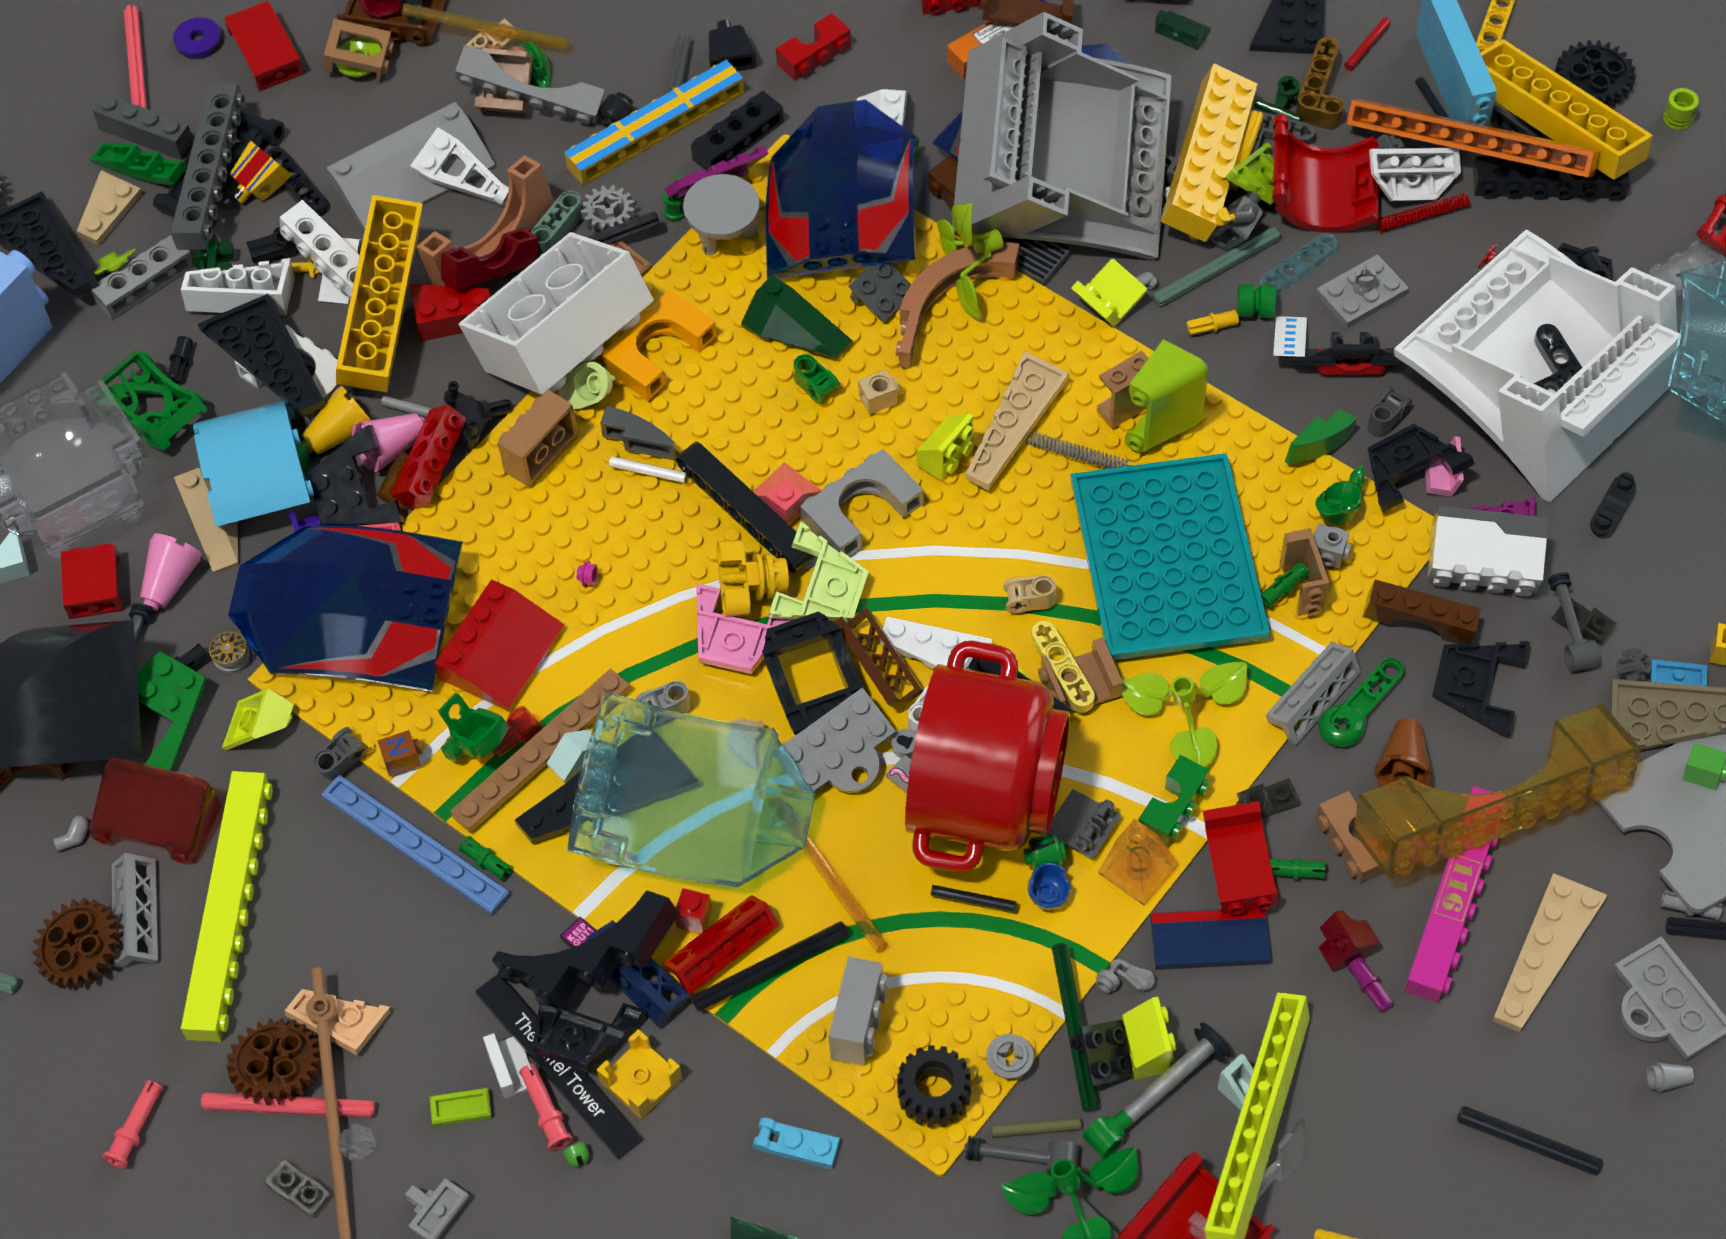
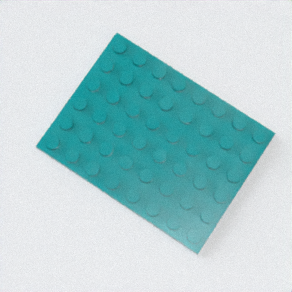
M1227 453L1070 474L1102 635L1113 660L1270 638V630Z

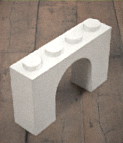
M285 325L304 363L315 369L312 378L325 404L340 386H343L348 393L353 387L336 384L338 359L334 358L328 350L318 348L309 338H302L291 327ZM235 361L239 377L259 389L263 383ZM321 409L303 417L312 422Z

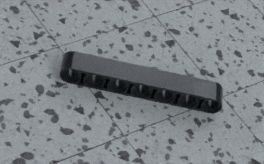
M695 441L675 456L678 467L687 473V476L767 551L776 558L786 559L790 572L796 573L815 558V555L791 547L796 531L701 443Z

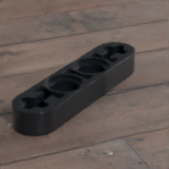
M270 148L266 152L267 155L274 160L275 158L281 160V166L288 172L296 173L282 184L285 190L296 203L303 200L314 212L322 217L326 213L327 207L321 193L283 148ZM300 187L308 188L305 193H296V190ZM312 199V202H313L317 207H314L313 205L310 206L309 200Z

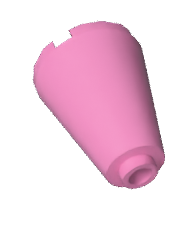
M413 413L354 424L352 427V437L365 426L373 425L380 448L359 455L366 468L369 470L375 469L374 472H378L414 445L425 419Z
M157 533L150 539L140 599L144 601L143 604L149 606L153 611H158L159 608L164 609L200 562L202 553L185 542L183 546L176 542V538Z

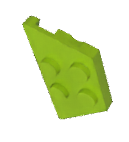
M1267 142L1233 168L1225 178L1248 192H1255L1263 201L1271 205L1274 202L1272 200V191L1275 189L1272 185L1274 159L1269 153L1272 146Z

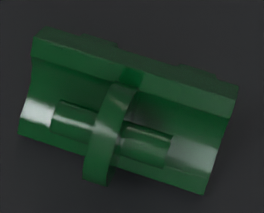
M212 235V238L209 239L208 253L207 250H200V253L194 254L192 256V265L198 270L218 267L221 271L229 270L232 268L231 261L221 262V259L233 258L234 249L232 242H219L217 235Z

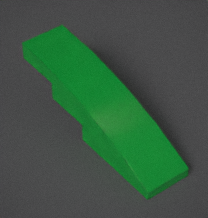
M103 142L90 159L92 163L135 179L166 185H175L187 168L182 161L164 160L158 152H143L137 144Z

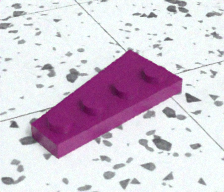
M762 145L749 155L745 152L728 162H725V160L719 162L706 171L702 169L676 179L664 190L668 198L676 195L682 198L685 197L688 190L696 182L705 177L729 174L741 178L749 173L748 169L769 153L765 145Z

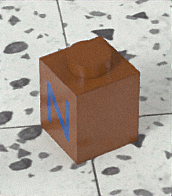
M409 730L377 740L389 776L421 766L418 756L422 755L423 752L418 738L412 740Z

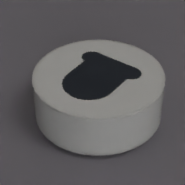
M901 729L895 732L891 739V748L894 754L901 758L904 755L908 758L912 757L916 733L909 729Z

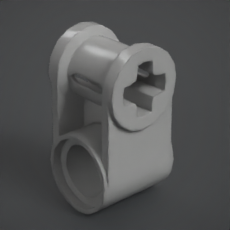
M671 681L666 685L645 691L638 695L635 700L637 706L641 707L645 716L643 721L646 726H656L666 720L683 715L691 707L688 688L681 681ZM676 696H682L679 700H672Z

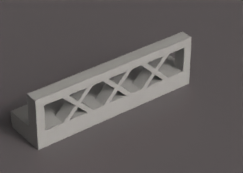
M1331 641L1266 714L1268 723L1284 729L1290 744L1296 746L1320 719L1322 713L1338 699L1361 673L1353 649ZM1349 665L1350 670L1344 676L1345 668ZM1333 683L1331 692L1327 695L1329 686ZM1316 702L1315 710L1311 713L1312 705ZM1300 720L1298 729L1294 731L1293 726Z
M124 853L112 864V912L117 915L115 919L121 923L117 930L123 933L122 937L116 939V941L122 944V947L113 951L118 955V958L113 959L114 967L124 968L133 960L150 964L158 961L156 859ZM136 864L147 867V877L144 880L137 873ZM139 887L147 895L146 904H143L136 896V889ZM138 913H141L148 921V928L146 930L137 922L136 915ZM141 938L148 946V954L137 952L138 939Z

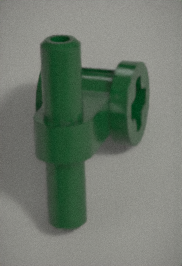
M1293 76L1282 77L1277 84L1275 104L1257 98L1254 102V107L1273 115L1283 114L1289 119L1301 121V115L1286 109V107L1295 105L1298 100L1299 81Z

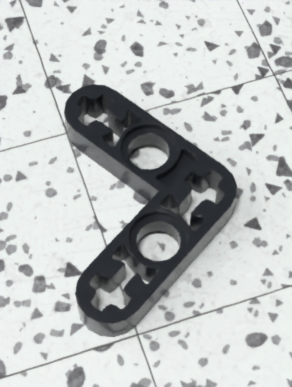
M1543 324L1538 327L1534 337L1535 345L1554 374L1533 384L1541 388L1553 385L1559 390L1564 383L1568 382L1570 375L1573 377L1583 367L1556 326ZM1544 333L1546 336L1552 335L1551 343L1547 338L1542 339ZM1556 353L1565 354L1568 361L1562 364L1557 363L1553 359V355Z

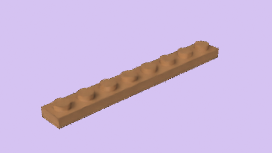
M610 668L450 811L451 817L471 833L547 765V761L565 733L582 731L590 727L631 690L630 684Z

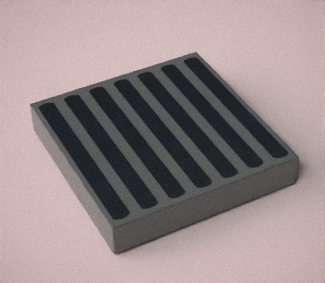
M1018 239L1015 242L1019 243L1017 270L1043 286L1072 254V247L1065 243Z

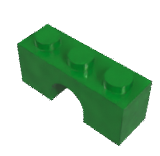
M1180 754L1167 774L1165 789L1174 793L1178 799L1171 803H1164L1152 797L1138 819L1137 832L1165 847L1168 846L1172 839L1177 840L1183 830V821L1186 817L1189 819L1192 817L1197 808V803L1195 802L1199 796L1204 797L1211 786V782L1208 781L1210 770Z

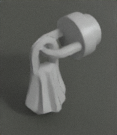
M1122 959L1113 960L1110 970L1102 969L1096 976V986L1105 993L1116 990L1120 984L1116 976L1117 974L1127 979L1137 990L1142 992L1151 989L1155 984L1154 974L1150 970L1133 966ZM1120 964L1128 968L1126 972L1120 970Z

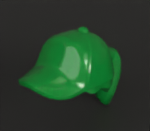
M1363 465L1358 466L1351 472L1349 481L1332 484L1316 498V508L1321 518L1328 524L1335 526L1346 524L1359 511L1365 474Z

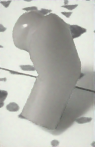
M84 816L74 817L67 834L53 839L58 852L79 845L84 841L89 830V822Z

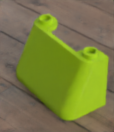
M1164 339L1161 341L1130 382L1129 394L1132 402L1139 407L1147 408L1135 428L1127 432L1125 436L1126 445L1134 451L1144 452L1197 426L1203 417L1208 378V367L1203 360Z

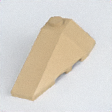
M201 468L175 476V482L213 574L239 565V521L216 527L207 495L208 491L212 490L210 481H204Z

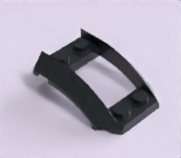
M818 611L767 629L762 654L775 691L794 735L799 734L861 688L864 689L847 649L840 625L829 621L826 615ZM827 639L845 689L797 705L778 656Z

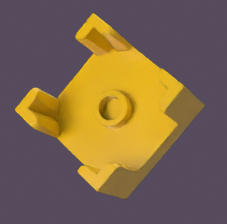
M638 1029L628 1039L630 1049L611 1067L609 1061L606 1060L597 1069L600 1083L642 1120L683 1079L680 1066L671 1058L668 1059V1062L665 1061L651 1048L648 1037Z

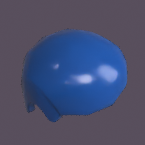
M1043 863L1034 869L1027 886L1028 894L1033 903L1045 910L1058 909L1067 901L1071 889V884L1066 878V870L1055 863Z

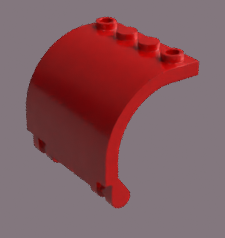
M1276 115L1273 118L1275 130L1273 131L1274 176L1272 178V185L1275 188L1272 191V200L1276 203V210L1292 224L1306 230L1322 233L1351 231L1378 221V184L1371 175L1369 153L1371 149H1378V141L1372 136L1346 147H1315L1300 141L1288 130V117L1286 115Z

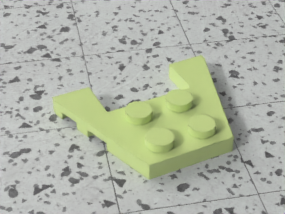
M800 522L791 547L817 556L804 599L801 601L776 592L767 617L797 619L819 611L826 615L829 621H836L841 616L850 621L854 618L869 571L842 551L839 553L827 544L828 541L822 536H816L808 530L809 527Z

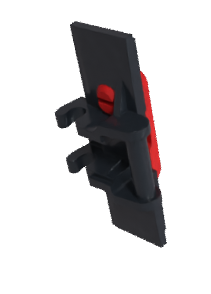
M1331 332L1330 348L1305 349V357L1290 356L1291 361L1295 365H1315L1318 372L1324 375L1383 374L1388 365H1407L1395 357L1394 348H1380L1378 337L1371 336L1368 332H1360L1359 344H1344L1340 332ZM1344 359H1350V360H1356V361H1345Z

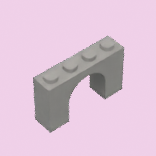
M882 449L876 454L869 455L856 468L849 469L836 482L827 484L823 491L814 497L807 498L800 506L801 520L816 536H822L826 539L828 545L839 553L842 551L847 556H850L862 548L861 532L841 512L842 505L849 498L862 493L878 495L885 499L904 518L924 504L923 489Z

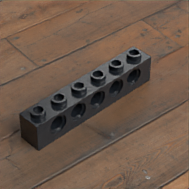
M1476 157L1473 169L1474 196L1626 199L1630 185L1629 171L1613 180L1596 168L1594 176L1584 177L1497 157Z

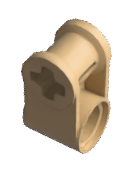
M1040 575L1027 578H1012L1003 584L1004 591L1007 592L1008 597L1006 609L1010 613L1046 610L1054 606L1056 602V584L1050 576ZM1047 591L1048 593L1041 594L1039 592Z

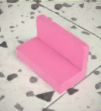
M1454 436L1450 444L1456 446L1457 450L1462 453L1461 438ZM1442 460L1425 468L1426 492L1429 494L1452 497L1464 479L1463 471L1453 476Z

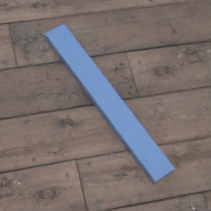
M338 775L321 794L323 800L489 915L493 916L510 897L508 890L341 775Z

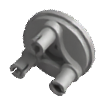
M729 174L712 175L696 182L686 193L683 202L685 219L692 229L698 233L700 240H702V251L705 253L707 249V255L715 254L718 251L717 240H728L740 235L745 238H752L757 234L756 221L759 213V198L756 190L746 180Z

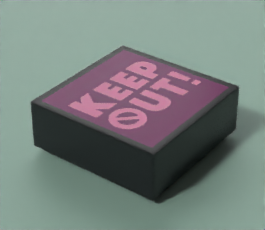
M579 917L560 935V939L567 946L573 948L586 942L587 936L596 930L583 918Z

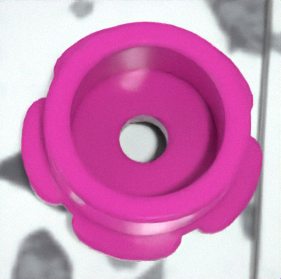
M585 561L583 565L578 566L577 580L582 583L583 587L595 585L598 577L597 564H591L590 561Z

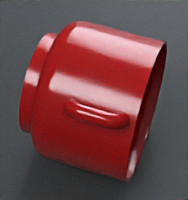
M963 641L951 650L947 665L937 664L932 673L916 733L905 807L906 832L914 834L912 841L913 854L922 865L956 873H966L973 870L980 863L984 847L1002 851H1015L1026 844L1031 832L1047 835L1049 832L1064 766L1070 712L1054 709V698L1051 691L1045 685L1017 678V658L1006 647L978 641ZM971 657L998 662L1001 664L1000 675L964 669L965 659ZM934 837L966 843V852L963 856L933 851L929 848L930 838Z

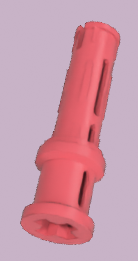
M535 1063L530 1064V1070L526 1065L519 1070V1073L539 1115L538 1126L544 1130L549 1141L547 1144L549 1151L561 1150L572 1143L573 1137L565 1129L562 1122L564 1119L563 1114L559 1110H555Z
M147 1080L145 1082V1086L123 1127L115 1131V1139L108 1152L106 1151L102 1155V1158L107 1163L121 1169H125L128 1166L127 1159L130 1153L140 1143L138 1135L160 1093L163 1091V1087L160 1084L154 1082L152 1086V1081Z

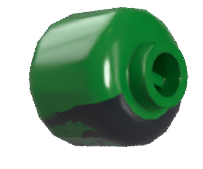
M1053 834L1033 837L1028 842V848L1023 849L1026 866L1032 865L1033 871L1043 863H1055L1062 867V863L1066 862L1063 840H1058Z

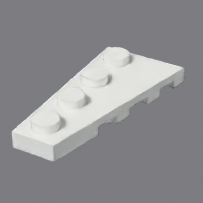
M886 617L883 627L884 632L899 654L910 659L914 657L932 669H935L937 664L947 665L950 652L958 643L978 641L992 644V639L891 617ZM880 640V645L884 646V642Z

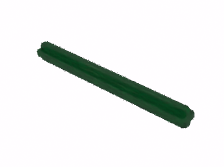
M1058 943L1053 945L1052 953L1070 1043L1071 1038L1075 1034L1080 1033L1079 1027L1084 1026L1069 948L1066 943ZM1071 1048L1082 1110L1084 1112L1095 1111L1099 1107L1096 1088L1090 1084L1084 1051L1078 1052Z

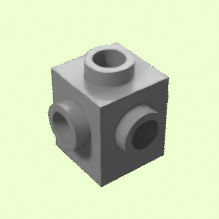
M1318 524L1314 539L1323 565L1340 568L1342 559L1348 560L1352 544L1347 543L1349 532L1343 531L1338 527Z

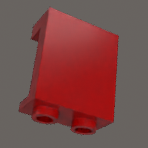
M99 544L95 547L73 548L69 551L61 552L63 607L69 619L123 611V602L118 589L117 562L120 561L114 544Z

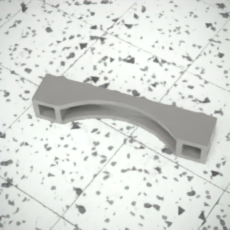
M465 44L455 70L456 79L465 86H479L487 93H500L506 95V98L510 100H522L537 109H543L544 107L562 117L569 115L575 117L577 121L583 124H590V122L596 124L599 109L605 98V89L583 82L561 88H541L528 85L504 72L494 62L488 52Z

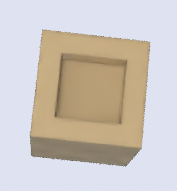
M887 370L858 380V394L868 414L897 404V393L900 392L897 380L891 378Z

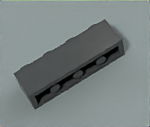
M105 93L92 110L100 130L181 161L193 146L194 140L188 124Z

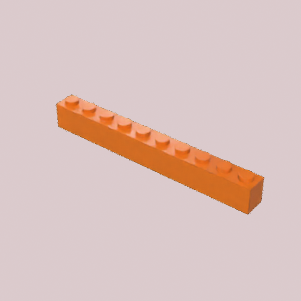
M1354 99L1351 101L1347 125L1584 177L1595 175L1600 150L1364 99Z

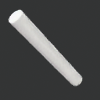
M611 456L609 461L610 467L682 483H685L687 480V473L613 456Z

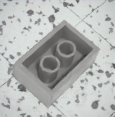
M848 956L829 1033L831 1060L865 1066L867 1056H873L875 1048L874 1032L879 1030L882 1016L880 1007L881 1003L885 1004L888 986H886L887 975L883 974L882 963Z

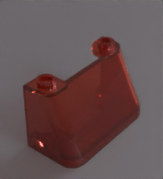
M113 757L107 760L103 770L89 833L93 840L101 844L114 842L117 836L162 846L166 848L172 860L178 863H186L187 861L196 864L221 805L212 786L201 778Z

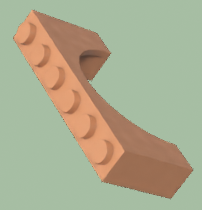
M524 155L507 169L509 192L501 216L484 237L473 244L464 246L465 249L478 256V259L488 256L495 250L502 234L520 228L528 231L531 230L553 205L554 199L540 163ZM434 231L416 247L431 284L449 286L441 281V253L459 247H454L451 240Z

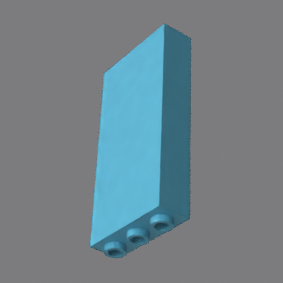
M1422 0L1415 35L1451 118L1489 126L1497 90L1457 0Z

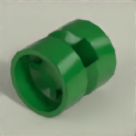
M1253 284L1238 285V317L1252 318L1254 314H1257L1259 318H1274L1276 304L1275 285H1260L1258 289Z

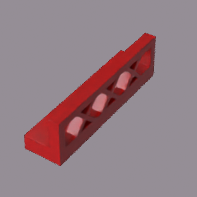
M751 895L662 964L667 971L676 975L684 990L691 994L778 927L779 923L768 904Z

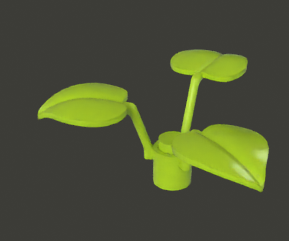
M972 203L955 204L951 209L952 220L961 240H955L952 225L947 220L940 219L937 221L940 243L945 255L956 251V246L965 245L969 247L972 243L975 252L983 254L960 273L961 279L956 280L957 295L961 306L969 315L980 319L983 316L979 311L976 291L973 282L967 274L982 261L990 258V252L1002 249L1003 239L997 229L972 235Z
M1231 662L1208 669L1200 679L1201 688L1187 676L1176 677L1172 681L1171 687H1169L1165 678L1159 674H1140L1133 678L1122 680V696L1126 704L1134 712L1145 716L1158 714L1162 710L1163 701L1168 702L1173 696L1174 701L1178 705L1184 706L1189 731H1182L1174 736L1170 746L1172 756L1177 760L1181 754L1206 768L1211 764L1217 752L1216 736L1207 727L1194 730L1189 705L1195 700V691L1206 698L1212 695L1213 700L1218 704L1226 705L1237 702L1246 690L1247 664L1245 662Z

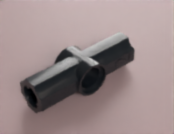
M280 226L271 235L246 242L253 263L275 256L292 258L298 253L297 245L292 240L288 241L282 236ZM310 231L302 232V234H310V233H311Z

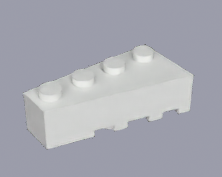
M291 258L281 259L282 263L269 264V261L258 262L259 266L246 268L243 267V264L233 265L229 270L223 271L219 267L187 271L181 287L186 311L224 313L265 294H269L279 315L286 316L295 281Z

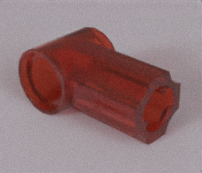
M520 706L508 715L506 725L509 730L492 753L499 758L522 741L527 743L543 729V726L526 706Z

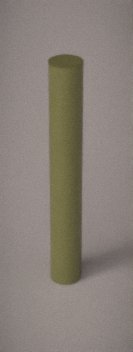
M1080 1118L993 1125L991 1126L992 1137L1081 1130Z

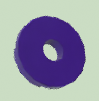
M195 17L184 21L176 28L173 41L177 51L185 54V57L201 59L213 54V50L216 47L219 48L222 35L219 26L213 20L205 17ZM197 36L203 37L202 39L197 41L192 40Z

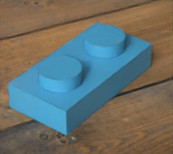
M1651 659L1652 668L1649 672V682L1707 686V665Z

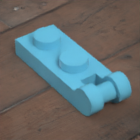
M760 1118L758 1129H760L759 1135L754 1138L752 1144L755 1150L828 1169L833 1168L840 1138L778 1123L770 1118ZM771 1134L779 1136L777 1143L769 1140Z

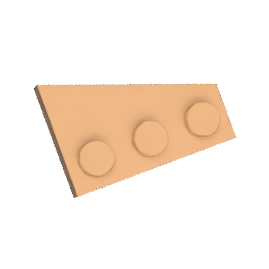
M301 989L285 1009V1015L301 1025L304 1023L306 1028L318 1034L317 1025L310 1021L306 1013L307 1002L314 996V993L310 990ZM326 994L332 998L337 1008L334 1020L329 1023L330 1041L358 1055L391 1013L390 1007L384 1005L379 1007L365 1005L364 1001L354 1000L350 1002L336 999V996ZM320 1004L315 1010L322 1011L325 1005Z

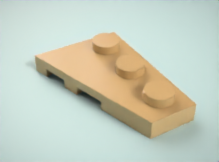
M101 170L78 226V236L100 246L143 195L141 188Z

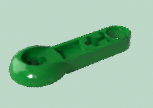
M1395 658L1384 659L1345 703L1326 709L1318 720V730L1321 737L1327 743L1336 747H1348L1359 742L1364 735L1367 718L1400 683L1404 673L1403 664ZM1394 667L1398 671V675L1389 677L1384 673L1383 669ZM1380 680L1382 684L1380 685L1379 692L1371 693L1370 688L1374 689ZM1346 724V729L1341 728L1338 730L1336 728L1337 725Z

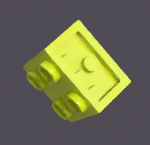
M1111 259L1086 286L1077 281L1071 287L1086 304L1114 328L1148 292V289L1114 259Z

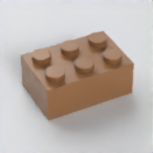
M548 389L542 396L535 399L532 407L525 414H521L518 417L515 425L508 432H504L501 435L498 447L505 473L529 487L574 439L578 431L573 405Z

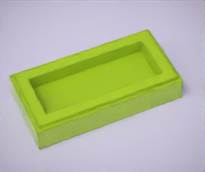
M488 1088L430 1096L433 1128L492 1119Z

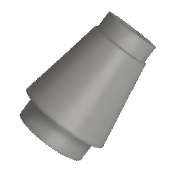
M1656 1062L1654 1065L1648 1066L1646 1079L1650 1089L1662 1092L1692 1084L1694 1072L1691 1066Z

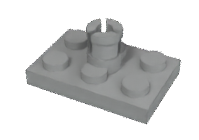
M1377 254L1318 287L1316 295L1346 328H1349L1407 295L1409 287Z

